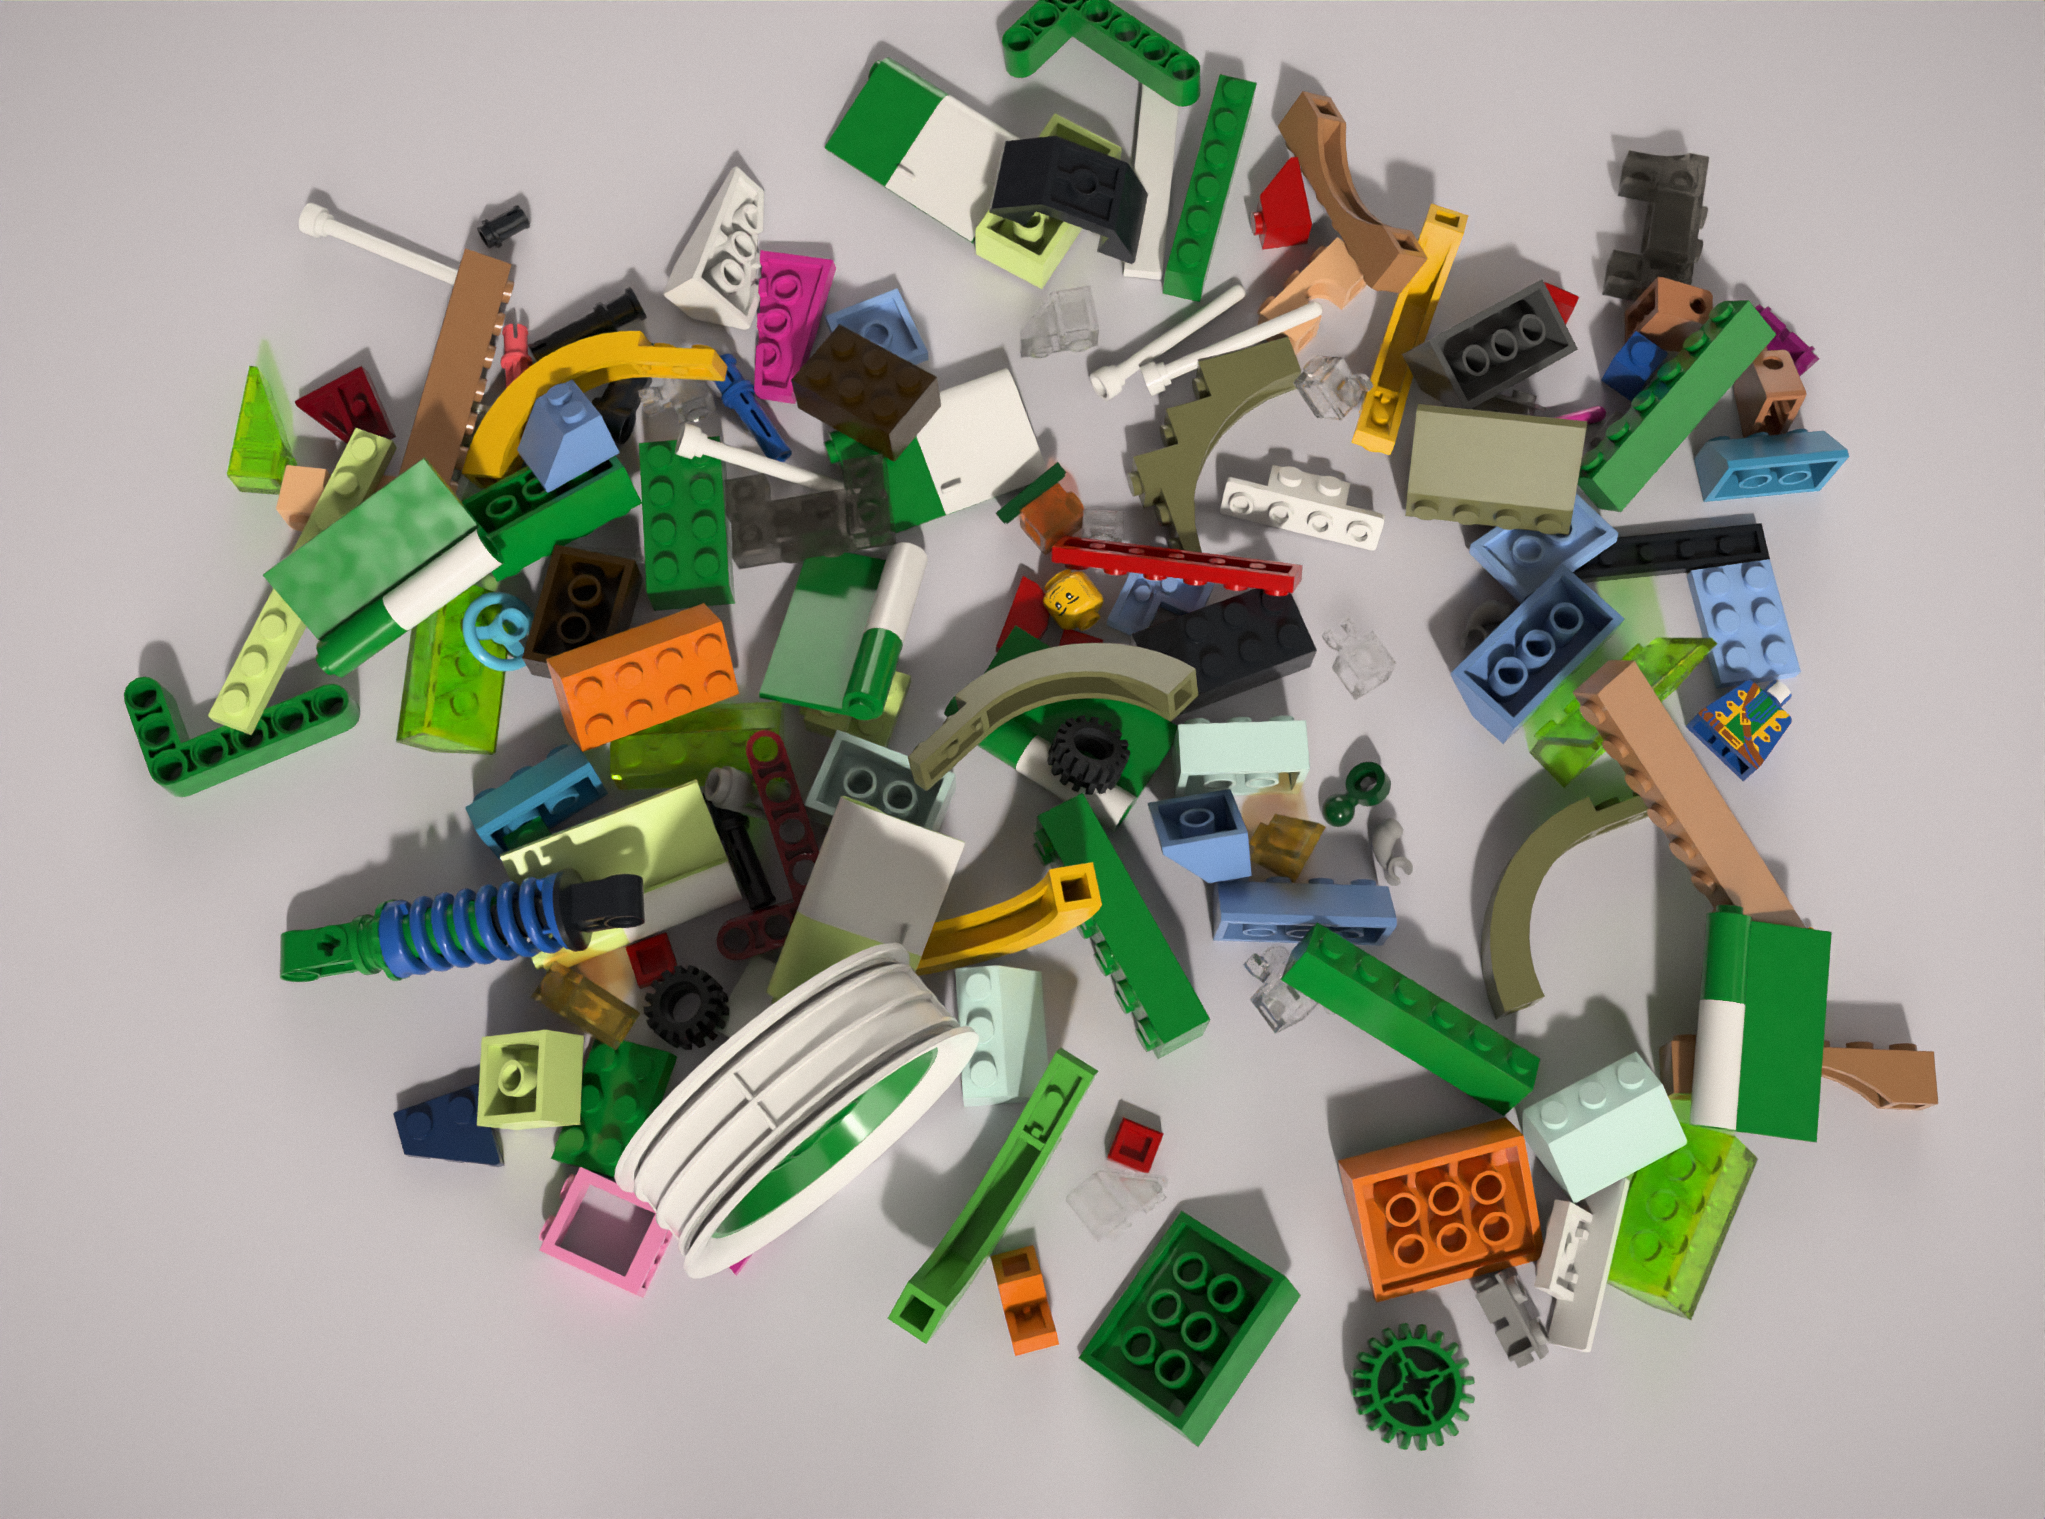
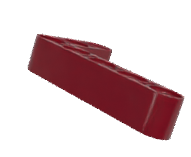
M760 730L752 734L747 741L746 755L793 898L729 919L722 924L716 939L717 948L725 958L734 961L743 960L784 946L807 883H802L795 879L793 868L801 860H810L815 863L819 855V849L785 745L781 737L770 730ZM767 736L776 741L778 752L774 759L764 762L755 757L752 747L758 738ZM774 778H783L791 785L790 796L782 802L772 801L766 794V786ZM788 819L799 820L804 826V834L796 842H787L779 834L781 824ZM780 914L789 920V930L782 936H772L765 929V923L772 915ZM732 928L744 930L749 937L748 944L740 950L730 949L724 942V935Z

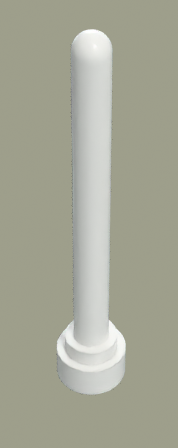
M308 203L302 210L299 218V229L303 233L315 238L331 235L454 285L458 272L454 268L335 221L333 215L329 214L328 209L314 203Z
M1241 285L1233 286L1118 366H1102L1090 375V382L1095 392L1105 401L1115 397L1122 391L1121 387L1125 385V379L1140 370L1141 366L1150 363L1242 300L1246 293L1244 287Z
M1319 302L1308 303L1166 365L1163 362L1155 364L1153 361L1141 366L1140 370L1151 397L1166 391L1165 386L1172 384L1171 379L1197 369L1199 361L1242 350L1319 317L1323 310L1322 305Z
M684 423L680 430L675 448L676 455L692 459L694 456L701 458L704 454L855 502L847 482L708 439V434L702 433L700 427Z

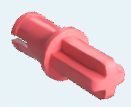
M513 324L506 325L502 330L504 355L501 357L500 364L505 369L506 388L533 365V360L528 355V329L522 324H517V338H514Z

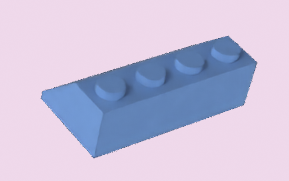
M1562 564L1468 655L1450 675L1472 716L1504 744L1613 636L1625 618Z
M1243 877L1232 882H1216L1213 890V941L1299 943L1318 922L1354 945L1382 946L1397 927V917L1389 887L1376 886V881L1370 879H1357L1351 881V885L1334 884V880L1329 878H1313L1308 880V884L1291 883V879L1288 877H1270L1266 879V882H1249L1248 877Z

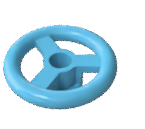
M504 592L483 594L471 602L464 614L462 628L466 645L478 661L491 669L498 671L521 669L526 666L522 659L525 648L519 640L524 638L527 633L529 635L534 613L522 600ZM492 604H502L501 612L495 616L492 624L475 627L477 616L482 609ZM503 626L507 628L508 633L505 632ZM492 639L498 644H503L514 658L501 659L491 655L482 647L479 640Z

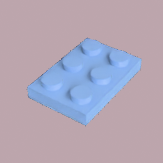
M1576 494L1569 535L1559 533L1544 534L1540 531L1524 529L1506 530L1497 526L1470 544L1469 554L1522 604L1562 564L1574 572L1616 543L1618 532Z
M1770 559L1690 571L1687 575V580L1716 689L1739 686L1747 680L1759 683L1794 678L1801 672Z

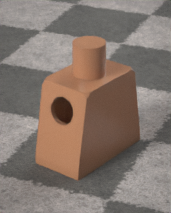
M1657 277L1625 312V343L1637 331L1664 351L1680 352L1684 348V341L1692 333L1698 331L1709 319V313L1713 309V295L1705 289L1664 277Z
M1766 346L1734 382L1733 390L1743 438L1760 432L1769 433V436L1786 434L1793 423L1807 394L1788 351H1768Z

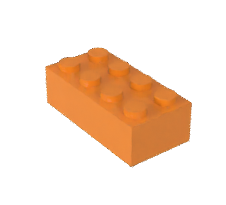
M704 603L546 659L566 730L582 752L739 694L722 621Z

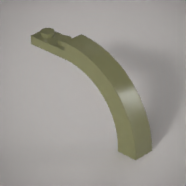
M1116 643L1069 644L1028 653L989 670L955 695L959 711L949 716L937 731L926 741L919 743L914 748L913 752L908 756L914 782L928 791L999 726L1026 711L1058 701L1084 698L1122 701L1150 710L1171 722L1198 696L1196 669L1176 658L1157 651Z
M1633 792V798L1620 802L1618 797H1614L1595 807L1588 796L1567 806L1539 826L1515 852L1501 872L1485 911L1481 935L1483 979L1488 1000L1496 1020L1531 1007L1545 997L1534 970L1529 940L1532 907L1544 876L1559 857L1578 844L1649 817L1647 814L1648 807L1639 794Z

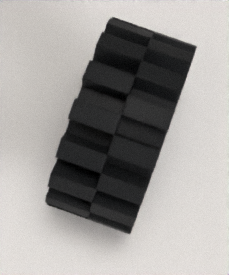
M1085 715L1078 716L1076 721L1071 717L1066 720L1065 724H1061L1048 752V765H1053L1051 772L1054 776L1062 775L1059 782L1064 786L1068 782L1074 784L1071 790L1079 792L1080 788L1083 787L1085 788V794L1093 795L1095 789L1099 794L1106 793L1107 788L1112 790L1116 783H1118L1130 756V750H1127L1129 744L1127 739L1120 740L1122 733L1119 729L1114 732L1110 731L1111 723L1105 721L1102 726L1098 724L1099 718L1093 716L1087 722ZM1079 750L1089 752L1099 760L1091 759L1083 755Z
M682 965L674 966L675 975L671 974L668 970L664 971L661 975L665 980L661 984L654 980L650 985L656 990L655 993L646 992L644 1000L651 1004V1006L643 1007L644 1014L650 1018L646 1022L654 1030L655 1034L677 1049L680 1046L684 1050H692V1043L698 1048L706 1046L704 1037L707 1036L712 1041L718 1037L713 1031L716 1026L724 1029L726 1022L721 1018V1015L729 1016L730 1008L724 1004L729 1001L728 996L723 991L724 988L703 969L699 970L696 966L688 965L687 970ZM689 993L698 994L701 1003L697 1013L685 1022L675 1021L673 1010L679 999Z

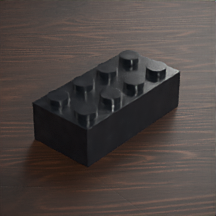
M1258 588L1132 633L1130 640L1131 646H1138L1166 654L1196 669L1198 696L1178 716L1311 667L1317 652L1292 594L1271 596L1265 594L1264 589Z

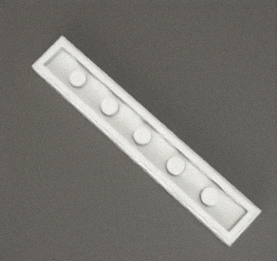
M1144 84L1142 87L1134 173L1148 193L1136 260L1133 264L1125 262L1123 276L1162 280L1179 106L1170 103Z

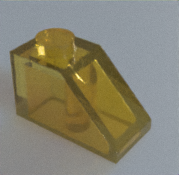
M1274 814L1269 825L1260 822L1249 844L1254 846L1255 849L1250 860L1280 877L1290 878L1291 883H1295L1326 827L1318 822Z
M554 961L530 997L561 1020L614 1050L618 1049L641 1014L588 978L557 961Z

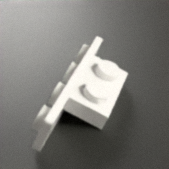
M1273 464L1267 486L1232 477L1228 478L1220 507V513L1223 515L1368 550L1376 549L1385 520V515L1382 513L1346 505L1350 483L1340 481L1333 476H1319L1302 472L1292 466L1282 467Z
M1627 1177L1580 1200L1579 1206L1569 1201L1557 1199L1554 1201L1552 1213L1546 1223L1547 1234L1542 1254L1536 1264L1534 1287L1557 1298L1548 1334L1550 1338L1549 1343L1555 1346L1582 1352L1591 1351L1630 1180Z

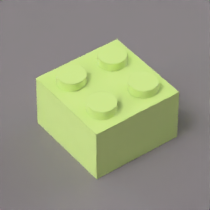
M537 1030L482 1037L477 1126L522 1130L580 1125L584 1036L552 1030Z

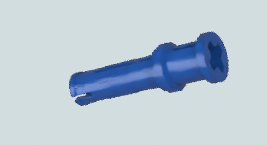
M733 354L721 355V359L727 365L725 381L713 382L722 394L721 400L723 404L729 409H735L766 457L785 462L792 455V450L786 445L771 420L755 399L754 385L750 380H745L736 367L737 360Z

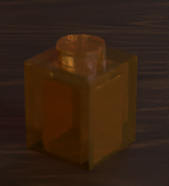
M1057 483L1020 510V527L1040 551L1047 555L1052 551V546L1064 535L1072 536L1082 529L1083 504L1072 491L1067 493Z

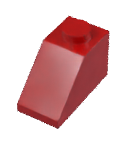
M1291 157L1260 194L1256 212L1251 213L1252 233L1254 236L1259 235L1262 250L1303 245L1308 242L1312 220L1298 157Z

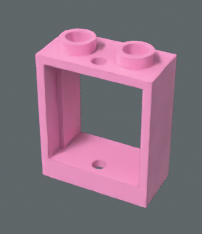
M580 1167L576 1175H569L562 1187L560 1199L563 1202L556 1217L553 1215L549 1216L540 1232L539 1240L543 1241L539 1251L644 1298L673 1234L670 1230L663 1229L657 1224L656 1212L648 1202L639 1200L634 1192L623 1191L617 1183ZM590 1185L655 1214L626 1276H622L560 1247Z

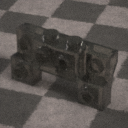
M1628 151L1622 164L1618 196L1648 202L1640 255L1618 250L1612 251L1607 261L1602 295L1636 301L1657 277H1664L1691 285L1694 263L1698 262L1703 248V240L1698 239L1699 229L1702 230L1708 213V207L1702 206L1709 163L1708 156L1693 153L1660 156Z
M877 454L842 460L844 489L771 500V487L764 473L725 480L726 516L731 522L732 559L737 567L745 569L782 562L795 564L807 558L819 556L838 557L844 554V552L896 544L888 466L883 455Z

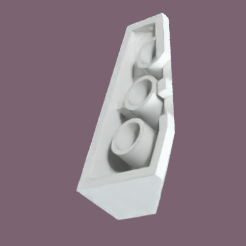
M737 166L730 171L676 262L663 295L691 319L746 330L751 327L760 302L759 285H756L757 268L761 267L760 253H757L758 234L763 232L764 191Z

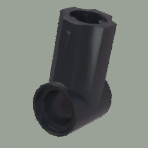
M651 377L628 378L609 382L602 397H595L591 403L601 414L614 442L623 445L630 438L636 423V411L652 383Z

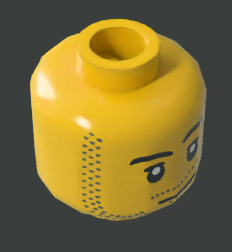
M1066 569L1047 582L1044 587L1046 593L1043 598V604L1059 627L1065 630L1079 628L1082 632L1099 621L1100 615L1098 612L1103 606L1104 598L1087 574L1082 571L1072 572L1070 569Z

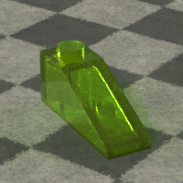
M249 366L227 476L240 492L279 495L286 465L297 466V462L293 456L271 386L257 366Z

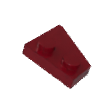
M362 366L295 400L298 408L346 444H348L355 428L389 440L396 437L369 372Z

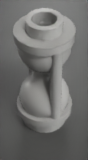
M724 766L722 769L715 767L711 770L704 787V795L707 800L712 801L715 807L767 820L758 789L752 784L755 783L753 774L730 766ZM770 780L766 786V794L772 801L782 802L790 796L791 785L789 783ZM751 803L754 804L757 807V809L745 805ZM790 819L784 821L781 825L786 824Z

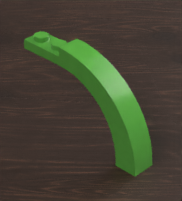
M1063 1048L1056 1051L1018 1121L981 1183L944 1238L921 1268L907 1282L887 1319L925 1344L928 1343L970 1287L1026 1201L1061 1142L1064 1131L1099 1072L1098 1070Z

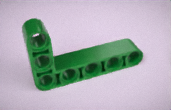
M1039 0L1002 37L1006 71L1016 78L1029 77L1035 73L1070 38L1074 37L1176 106H1190L1197 102L1200 97L1199 61L1109 0Z
M150 677L136 678L128 684L124 692V702L149 773L157 784L176 797L191 796L344 733L355 727L360 718V708L348 692L337 684H326L266 708L252 735L224 725L189 739L176 700L156 680ZM157 695L153 704L144 707L148 698ZM344 702L340 711L335 714H328L332 705ZM304 718L299 728L289 731L293 721ZM165 731H170L166 740L157 744L159 736ZM264 734L262 741L258 745L249 747L251 740L255 736ZM223 750L222 757L217 762L210 764L213 754ZM178 767H183L179 777L170 780L171 773Z

